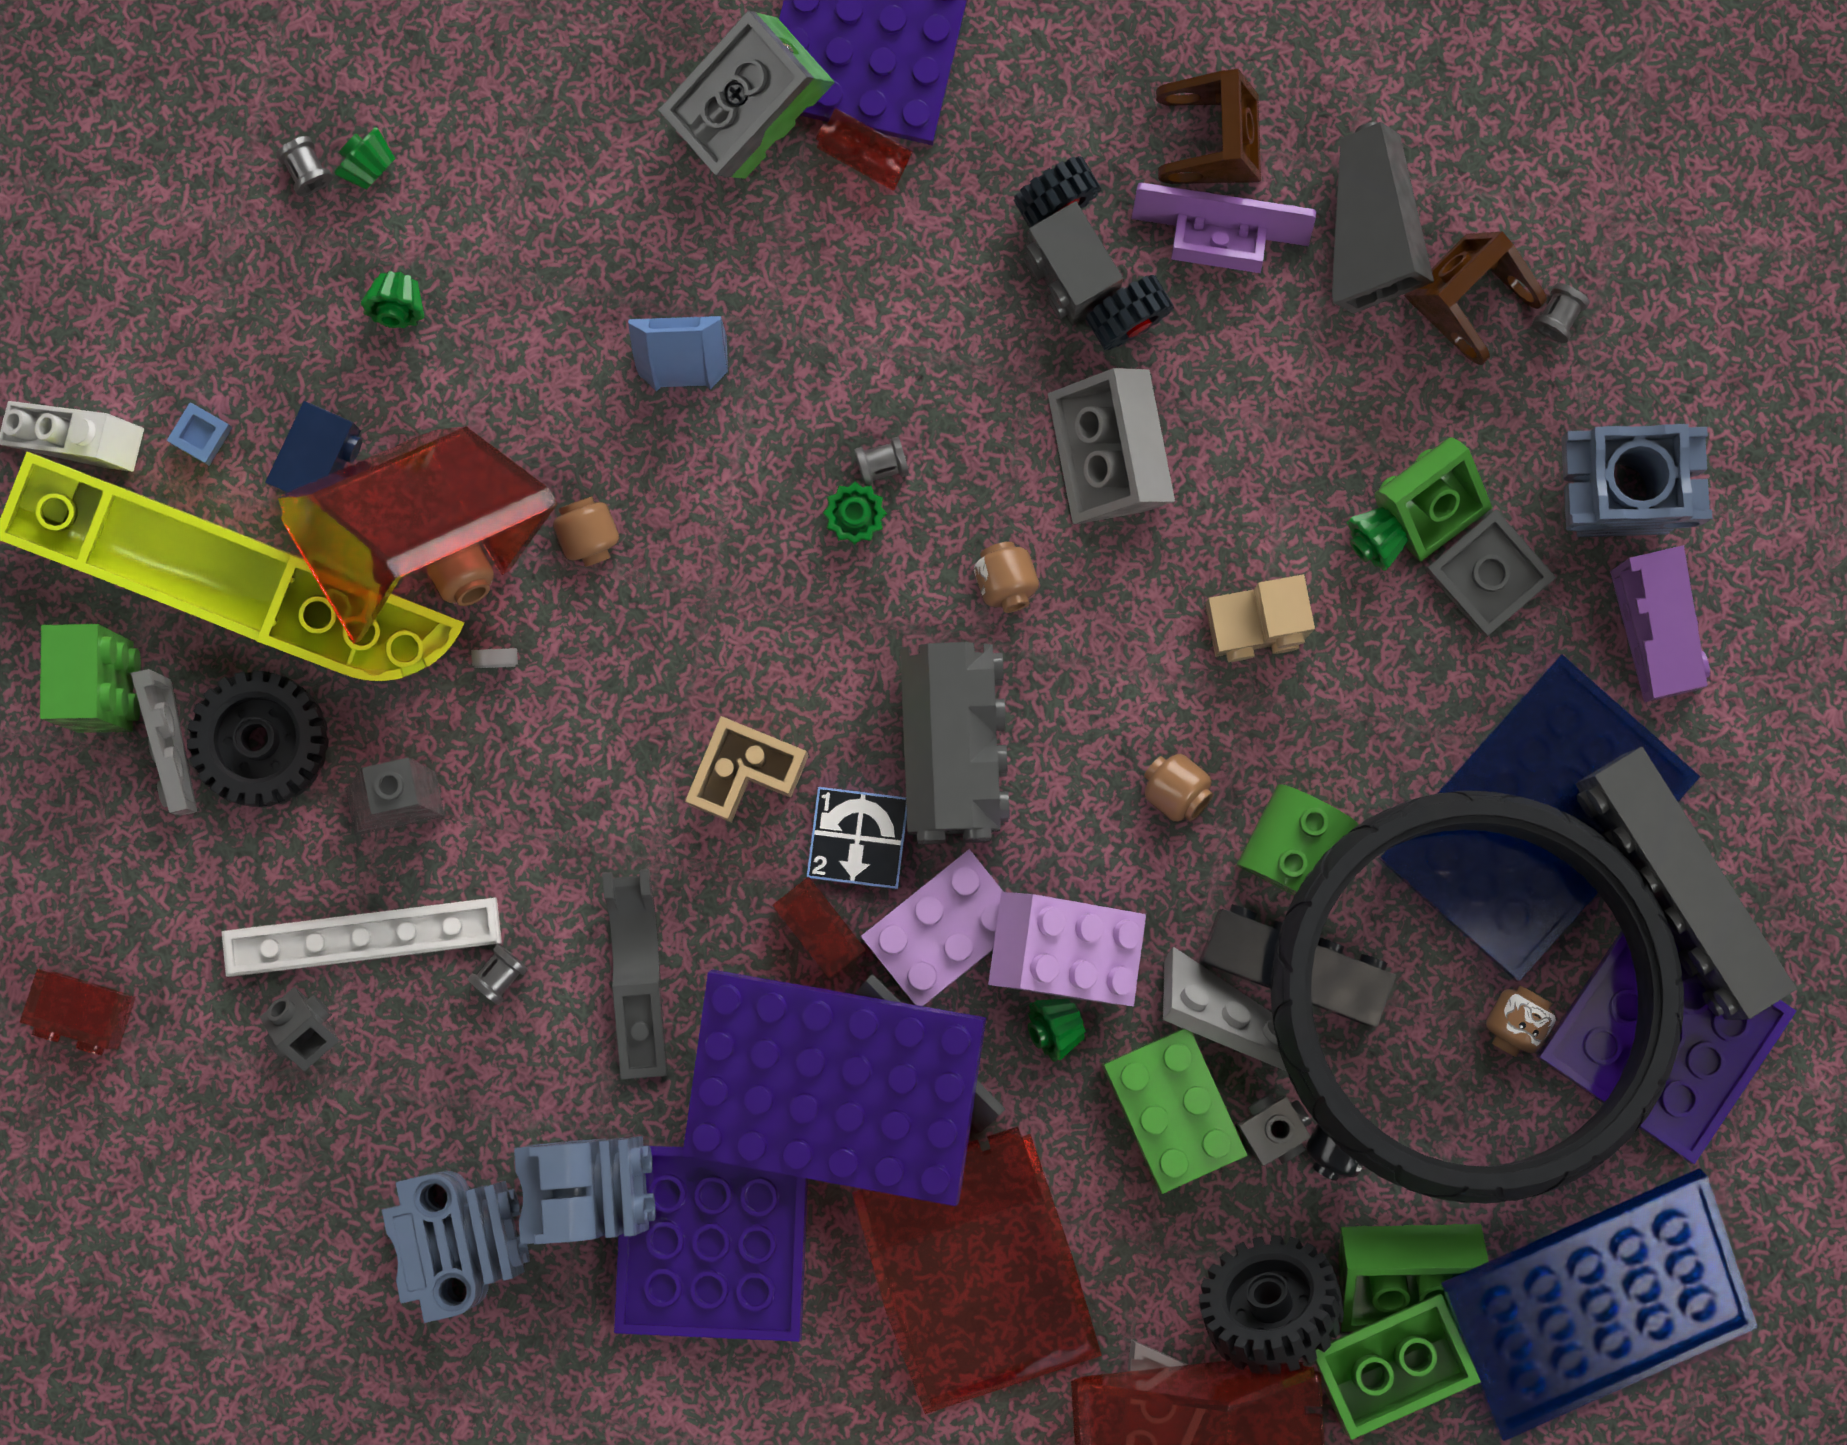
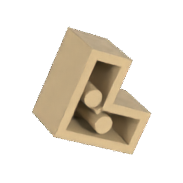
M1304 574L1259 582L1254 590L1210 597L1205 603L1215 657L1227 655L1228 662L1255 657V649L1271 647L1273 654L1297 650L1300 648L1299 645L1305 643V639L1315 629Z
M721 716L685 802L691 807L732 823L749 781L791 798L809 757L808 753L796 746Z

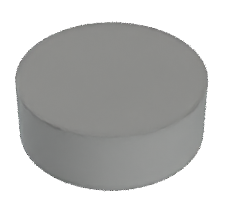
M517 648L471 650L472 666L474 668L516 667V664H518Z

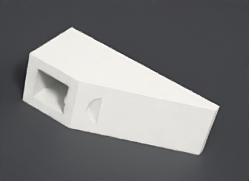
M8 401L0 431V445L98 467L134 472L144 428L108 413Z

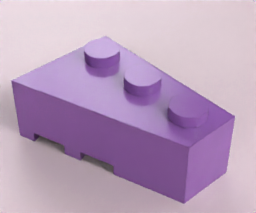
M1684 545L1628 558L1611 570L1610 573L1644 703L1697 691L1708 686L1706 678L1710 676V667L1707 656L1701 649L1698 621L1695 614Z

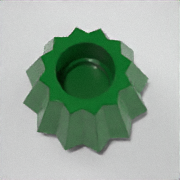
M375 127L363 139L355 133L338 153L344 160L334 173L336 176L367 190L395 160V157L379 129Z
M388 271L387 273H380L360 303L364 308V315L372 317L373 322L380 323L389 328H406L408 325L417 326L418 321L425 318L418 281L412 279L410 275H404L402 272Z
M855 481L849 487L839 485L836 494L827 496L828 507L822 513L828 519L826 529L834 531L838 541L848 539L855 545L861 539L871 541L874 532L883 530L881 520L887 515V512L882 508L883 497L874 494L872 485L862 487Z
M1383 507L1353 516L1347 521L1350 529L1349 533L1353 537L1350 540V544L1354 552L1362 561L1368 562L1370 560L1375 567H1379L1383 571H1386L1408 542L1402 525L1388 509L1385 510Z
M1068 998L1036 1000L1029 1004L1030 1012L1028 1016L1031 1022L1028 1023V1032L1030 1038L1038 1049L1042 1048L1044 1055H1048L1052 1062L1064 1058L1085 1039L1084 1033L1086 1031L1080 1011L1076 1008L1074 1002L1071 1003Z

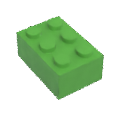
M99 624L41 625L40 719L77 733L133 732V721H138L140 717V705L137 694L133 693L131 673L138 672L141 669L140 652L138 648H134V642Z
M1181 1028L1101 1064L1158 1192L1161 1194L1248 1156L1191 1031Z

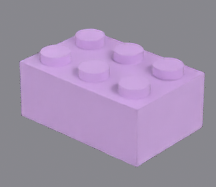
M969 849L861 935V938L915 1005L924 1006L993 951L1001 892L1004 891Z
M1001 892L988 985L1134 1007L1146 914L1035 894Z

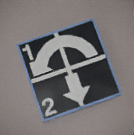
M818 787L807 878L898 889L907 820L906 797Z

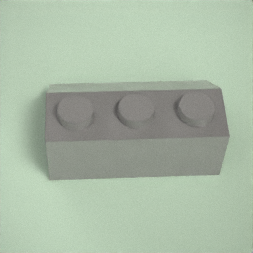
M1113 368L1048 393L1073 525L1146 512L1175 502L1149 369Z

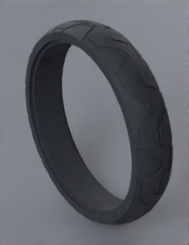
M1456 791L1419 797L1388 808L1352 829L1321 857L1296 892L1281 926L1275 947L1271 974V1008L1279 1052L1290 1081L1313 1119L1339 1148L1379 1177L1407 1190L1442 1200L1488 1204L1506 1202L1508 1200L1517 1201L1539 1196L1567 1185L1601 1165L1633 1136L1649 1116L1661 1096L1666 1081L1673 1069L1680 1044L1683 1023L1684 988L1678 951L1664 911L1646 881L1642 880L1641 874L1617 847L1610 844L1593 828L1550 805L1520 796L1497 792ZM1455 830L1488 831L1525 840L1549 851L1581 874L1600 894L1621 927L1630 949L1637 982L1638 1016L1629 1059L1619 1081L1596 1114L1578 1131L1548 1150L1523 1160L1493 1166H1467L1426 1156L1402 1145L1369 1121L1350 1101L1327 1064L1318 1040L1311 999L1312 970L1319 938L1331 909L1353 878L1374 858L1400 843L1423 835Z

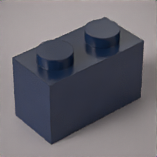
M303 401L265 483L273 490L323 512L327 502L333 504L341 492L343 479L339 477L346 462L353 463L360 452L362 438L358 436L361 430L353 422Z

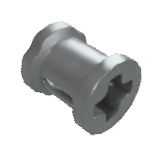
M309 136L295 138L284 144L276 153L279 162L286 165L295 181L294 191L298 196L311 195L327 186L333 179L330 170L322 167L314 153L315 145Z
M1556 283L1551 290L1553 295L1543 314L1534 318L1532 325L1538 332L1559 343H1567L1571 337L1570 328L1580 311L1587 309L1590 301L1582 292L1563 283Z
M899 437L892 438L890 444L864 451L862 447L854 449L864 486H871L874 480L895 474H900L902 477L909 475Z
M497 944L493 949L495 954L477 975L471 974L467 979L488 999L500 1005L503 1001L502 994L519 974L524 975L528 968L508 950Z

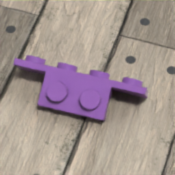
M1138 183L1131 219L1176 226L1172 260L1261 273L1265 241L1271 240L1309 246L1316 219V211L1293 205L1163 185Z

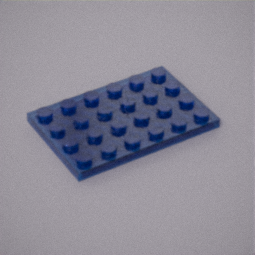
M1561 654L1437 793L1487 791L1520 796L1550 805L1577 818L1599 834H1603L1605 830L1596 816L1590 818L1580 806L1576 796L1580 791L1575 783L1617 757L1643 747L1678 802L1701 776ZM1455 830L1423 835L1386 850L1378 858L1516 982L1520 981L1598 893L1581 874L1549 851L1525 840L1488 831Z
M1701 1168L1441 1283L1463 1343L1481 1381L1479 1386L1494 1426L1503 1441L1758 1328L1708 1176Z

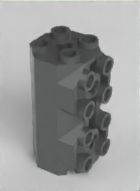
M974 643L921 644L919 645V654L911 656L909 647L900 648L908 835H917V843L919 845L944 844L945 835L962 834L964 843L990 842L992 832L1000 831V822H1009L1010 819L1009 791H1000L999 777L1007 776L1008 772L1007 745H997L996 731H1005L1006 726L1005 699H996L995 686H1003V653H993V644H983V653L975 652Z

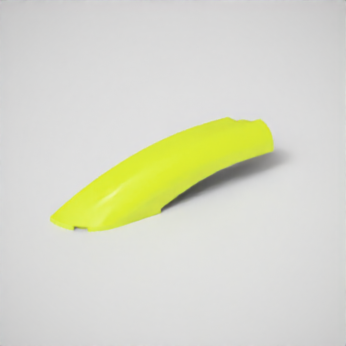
M26 452L0 518V541L169 605L262 644L357 679L368 681L395 680L430 666L452 646L465 623L31 452Z

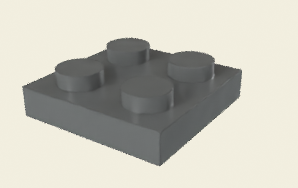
M1497 509L1425 569L1484 638L1488 637L1556 579V576Z

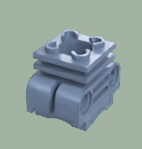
M1666 424L1636 427L1603 426L1594 427L1590 431H1567L1561 437L1563 480L1574 483H1568L1564 487L1566 530L1576 531L1577 537L1668 535L1674 529L1701 526L1713 519L1712 509L1709 506L1708 479H1690V477L1698 476L1707 470V427H1689V424ZM1615 465L1628 466L1641 475L1647 489L1645 501L1633 500L1621 492L1614 478Z
M643 1136L608 1140L591 1139L554 1142L514 1148L516 1174L520 1180L523 1192V1206L519 1218L520 1244L534 1243L536 1245L592 1240L604 1235L605 1238L617 1237L624 1234V1237L635 1236L649 1230V1221L655 1220V1199L653 1193L647 1194L645 1173H652V1153L649 1145L643 1146Z
M441 1171L396 1182L400 1205L382 1209L386 1234L391 1239L397 1254L398 1271L396 1283L400 1303L419 1300L424 1323L457 1316L480 1304L486 1297L489 1289L488 1284L502 1278L503 1281L513 1279L525 1272L523 1264L530 1261L528 1244H520V1236L517 1237L513 1218L520 1215L518 1196L515 1189H507L506 1181L470 1189L467 1181L460 1174L453 1171ZM437 1184L446 1190L447 1203L445 1207L439 1206L434 1200L433 1191ZM454 1278L460 1279L467 1288L465 1299L459 1298L454 1294L452 1289Z

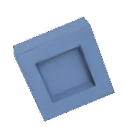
M190 402L166 441L210 466L232 427Z

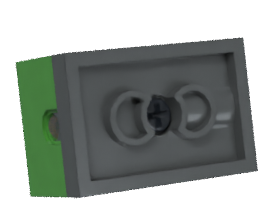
M748 10L658 110L716 176L746 179L766 157L765 152L776 140L784 138L796 125L795 119L806 108L813 106L835 82L777 17Z

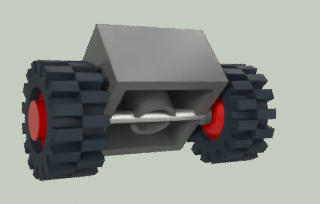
M1071 157L1065 163L1063 161L1057 163L1053 169L1048 168L1043 171V175L1033 178L1029 185L1023 186L1020 189L1021 192L1014 196V203L1030 227L1027 245L1025 246L1028 256L1024 257V262L1036 281L1043 278L1049 287L1051 294L1047 295V299L1059 319L1066 316L1072 326L1086 319L1103 349L1111 350L1116 346L1123 345L1128 340L1135 339L1140 333H1145L1150 329L1149 327L1162 321V318L1168 316L1170 311L1174 309L1173 303L1154 275L1145 276L1138 282L1134 281L1126 288L1122 287L1123 277L1081 210V208L1086 207L1090 203V200L1095 199L1098 196L1097 193L1102 190L1083 157Z

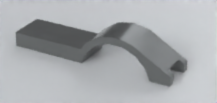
M640 869V876L613 878V872L602 873L604 899L607 904L613 953L612 989L621 1079L667 1076L668 1074L660 987L657 920L649 869Z

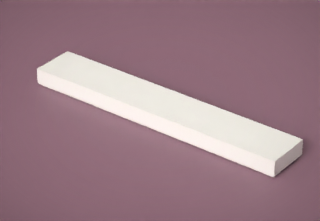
M497 898L222 931L226 977L502 944Z

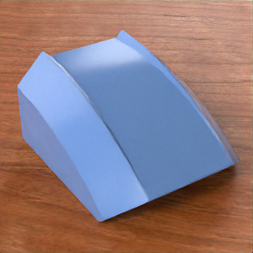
M721 316L629 319L630 340L637 373L655 391H658L660 387L707 386L711 390L728 372L727 335Z

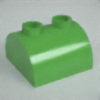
M1448 437L1434 449L1422 452L1414 464L1399 475L1387 478L1380 486V489L1375 492L1378 508L1388 509L1396 517L1406 532L1408 542L1405 544L1406 548L1420 561H1423L1493 508L1469 448L1453 437Z
M1278 784L1236 866L1295 896L1306 876L1313 870V867L1321 857L1359 824L1335 807L1305 792L1287 785Z

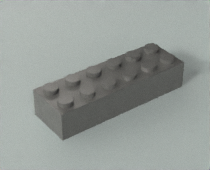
M1643 747L1617 757L1575 783L1580 791L1576 795L1577 800L1584 812L1590 818L1596 816L1605 830L1601 835L1610 844L1617 847L1641 874L1642 880L1646 881L1664 911L1674 940L1681 950L1678 952L1681 965L1690 976L1697 975L1706 989L1702 993L1703 999L1717 1017L1722 1015L1725 1020L1751 1019L1797 990Z

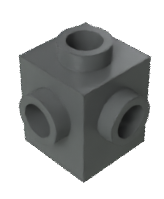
M295 986L282 998L274 1001L269 1009L259 1017L269 1033L264 1037L267 1045L280 1058L287 1056L303 1071H306L340 1041L327 1020L332 1016L327 1006L316 995H312L308 999Z
M1272 1093L1248 1106L1247 1108L1251 1115L1235 1124L1254 1158L1261 1166H1265L1279 1158L1282 1164L1288 1162L1306 1150L1302 1143L1311 1138L1306 1127L1312 1124L1300 1102L1295 1100L1290 1103L1286 1096H1280L1275 1100ZM1279 1120L1282 1123L1283 1129L1280 1135L1274 1137L1271 1133V1126L1275 1121Z

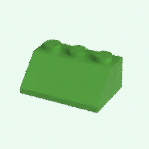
M1481 1224L1341 1227L1338 1254L1339 1287L1344 1313L1343 1322H1341V1332L1357 1331L1439 1293L1442 1294L1457 1329H1481L1490 1269Z
M1440 1293L1330 1342L1331 1346L1325 1353L1318 1348L1315 1349L1317 1355L1315 1363L1324 1389L1343 1432L1351 1440L1481 1382L1444 1298Z

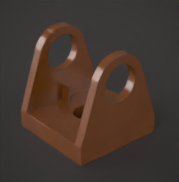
M1239 69L1223 70L1161 85L1156 89V101L1163 105L1222 106L1223 151L1161 165L1158 168L1159 181L1168 184L1261 182L1259 94ZM1177 93H1193L1188 95H1173Z
M1503 231L1466 234L1431 269L1434 279L1433 283L1404 295L1470 361L1478 365H1483L1490 358V353L1456 302L1489 269L1528 306L1539 309L1547 301L1546 294L1514 244ZM1517 279H1518L1520 282H1522V283L1528 288L1529 291H1527V290L1517 281Z

